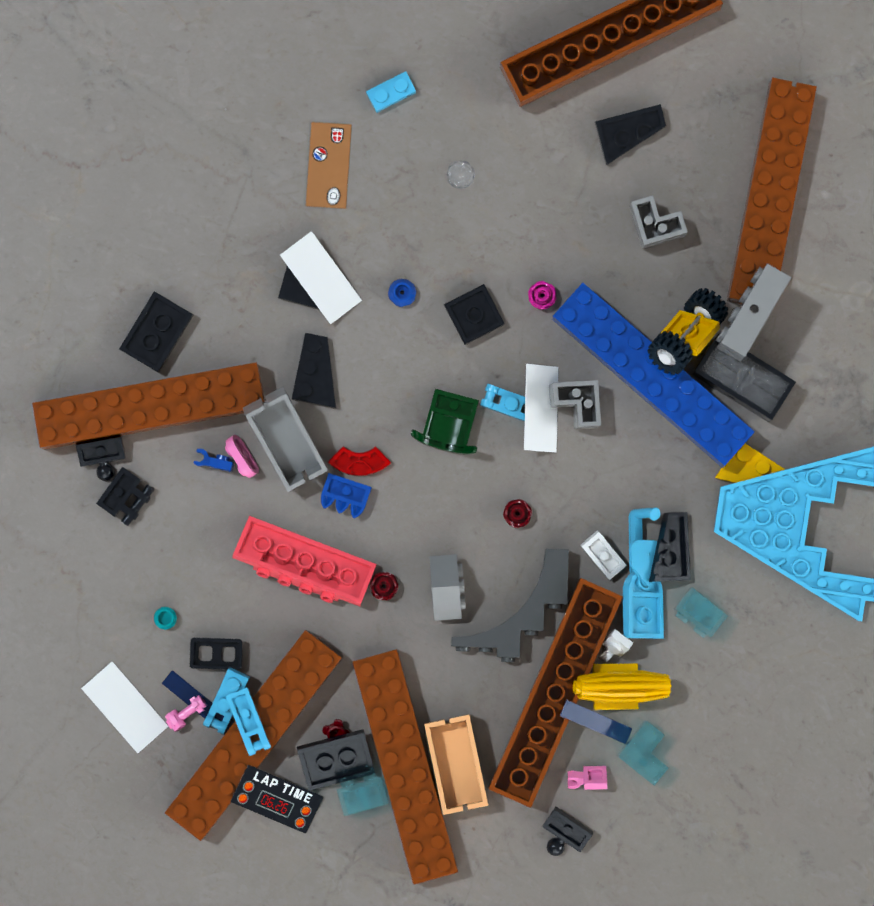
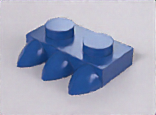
M328 473L321 494V504L325 509L336 499V509L339 514L345 511L349 504H351V515L353 518H356L364 511L372 487Z

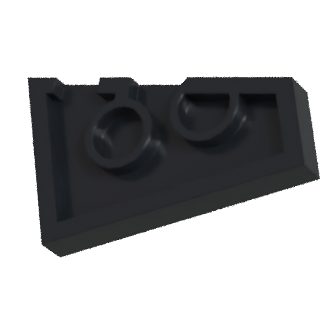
M305 333L292 400L336 408L328 337Z
M687 512L663 513L649 582L691 580Z

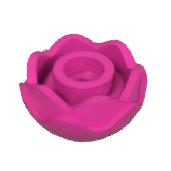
M539 281L530 287L528 292L529 301L535 308L547 309L556 301V290L553 285L545 281Z

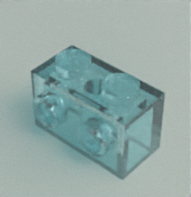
M693 587L686 592L674 607V610L677 612L675 616L685 624L688 621L695 626L693 630L702 638L705 636L711 638L728 617V615Z
M376 773L364 776L362 782L354 783V780L340 783L341 788H337L344 816L389 804L382 776L377 777Z

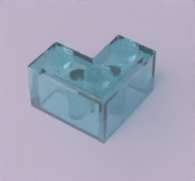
M644 720L618 753L617 757L655 786L668 767L653 756L651 752L665 735L648 721Z

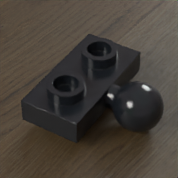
M121 435L76 443L80 467L99 463L96 474L102 481L111 480L115 473L113 466L108 464V462L125 459L126 457Z
M556 806L542 826L557 837L550 839L547 843V851L553 856H559L564 852V842L581 852L594 833Z

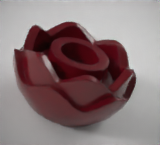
M512 500L506 504L503 516L510 526L515 528L524 527L530 522L532 509L524 500Z
M379 572L372 578L370 590L375 598L389 600L397 593L398 582L393 574Z

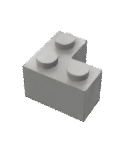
M653 196L630 203L629 207L642 249L685 237L688 233L682 212L679 211L659 217Z
M598 380L553 382L549 385L550 408L573 407L574 429L598 428L601 426Z
M457 554L429 556L434 621L462 619L461 609H466L465 595L460 596V593H464V580L459 579V577H463L462 563H457Z

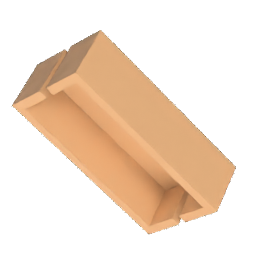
M469 714L449 718L450 723L446 724L445 719L424 723L443 815L463 811L464 804H467L468 810L488 806Z

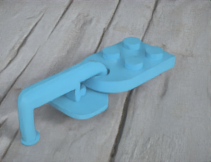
M656 507L633 509L629 513L630 574L625 579L623 585V635L626 638L664 639L661 581L649 582L657 541L643 540L642 519L650 518L653 521L657 520L660 517V510Z

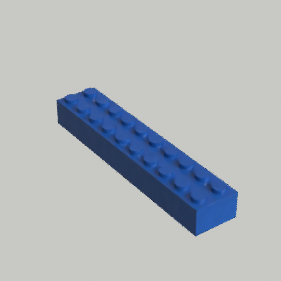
M582 283L553 315L552 320L720 467L724 468L754 434L755 431L686 371L682 370L679 374L671 375L670 372L668 374L664 373V369L659 370V365L656 364L654 366L652 363L654 359H650V354L648 353V347L652 342L586 284Z

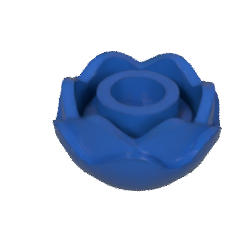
M407 279L395 280L389 287L388 297L398 307L410 305L415 300L416 287Z

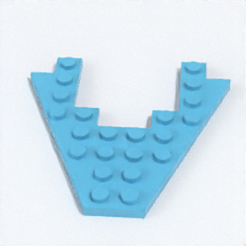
M874 446L720 486L713 532L856 620L862 621L865 601L874 602V578L824 571L827 548L805 545L811 500L834 504L837 481L874 486Z

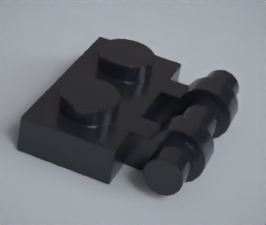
M122 467L96 504L114 517L117 516L120 510L123 511L125 516L121 522L129 526L133 519L136 520L139 516L138 512L144 503L149 502L151 499L149 496L154 489L147 484L143 491L139 490L137 486L142 480ZM133 493L138 498L129 508L125 503Z

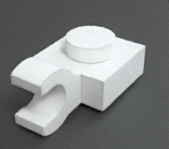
M615 629L603 641L602 645L605 646V650L599 658L607 663L614 654L621 657L631 648L633 642Z

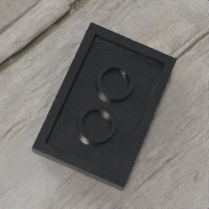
M154 291L119 350L159 373L192 319L193 314Z
M364 729L297 746L309 791L375 774Z

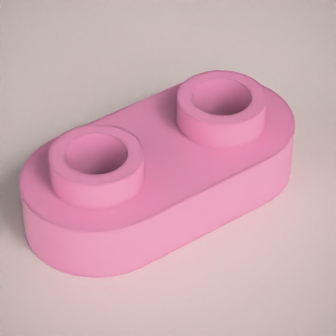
M237 435L228 438L225 450L237 463L239 473L248 478L259 473V467L243 440Z

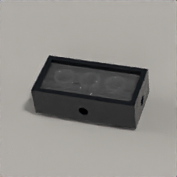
M717 335L692 375L765 421L771 422L796 381L749 352L739 362L717 349L719 344L716 341Z

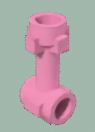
M200 695L189 699L191 704L179 713L175 709L165 716L166 723L170 729H173L175 732L181 730L186 726L184 721L196 711L199 714L204 711L207 704Z

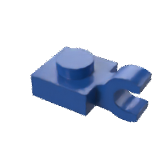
M204 449L196 450L197 453L204 455V459L201 462L194 461L195 465L233 472L234 463L229 461L230 457L217 454L216 458L209 457Z

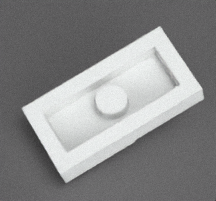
M596 531L580 545L609 580L627 566L599 531Z

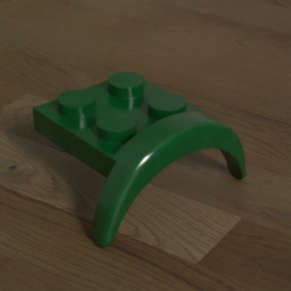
M435 389L423 434L412 430L411 436L418 442L439 450L464 455L476 453L477 447L467 446L479 400Z

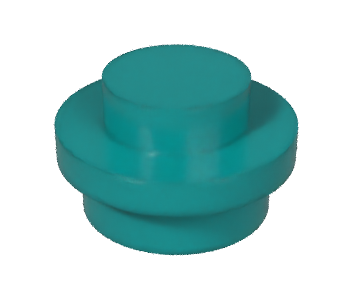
M161 607L155 612L154 622L160 629L167 630L176 624L177 615L173 609Z

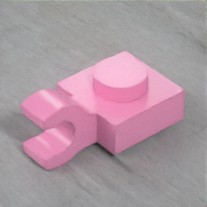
M583 766V772L568 771V788L576 789L584 785V790L607 789L606 766Z

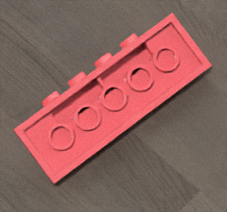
M249 516L232 556L236 560L252 565L256 574L262 578L274 577L283 586L295 585L299 587L300 592L310 595L312 592L320 595L321 600L332 603L333 600L338 602L341 599L359 607L377 565L252 516Z

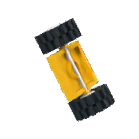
M700 288L692 294L684 304L685 311L679 310L663 331L649 345V358L654 359L652 362L654 366L656 364L659 365L658 369H664V373L667 374L669 372L671 375L679 374L691 361L692 355L698 356L719 331L721 323L728 316V307L725 306L726 302L724 300H720L722 298L720 295L715 296L713 290L709 293L707 288L704 290Z

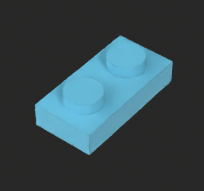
M406 71L366 91L376 113L416 93Z

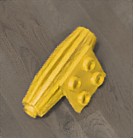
M638 663L593 664V673L580 675L577 677V680H574L573 693L577 694L579 699L593 701V710L639 709V703L668 698L671 693V680L667 674L638 670Z

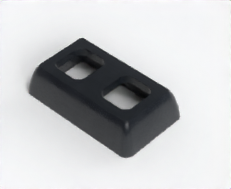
M192 638L190 641V667L193 669L225 670L231 667L235 670H240L242 667V640ZM200 646L212 647V659L210 661L199 660ZM223 647L235 648V660L233 662L222 661Z

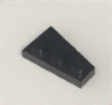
M661 104L595 121L605 164L608 165L666 127Z

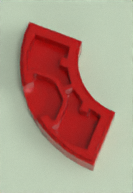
M343 446L327 461L335 469L354 476L371 475L391 464L376 446L363 453L352 452Z

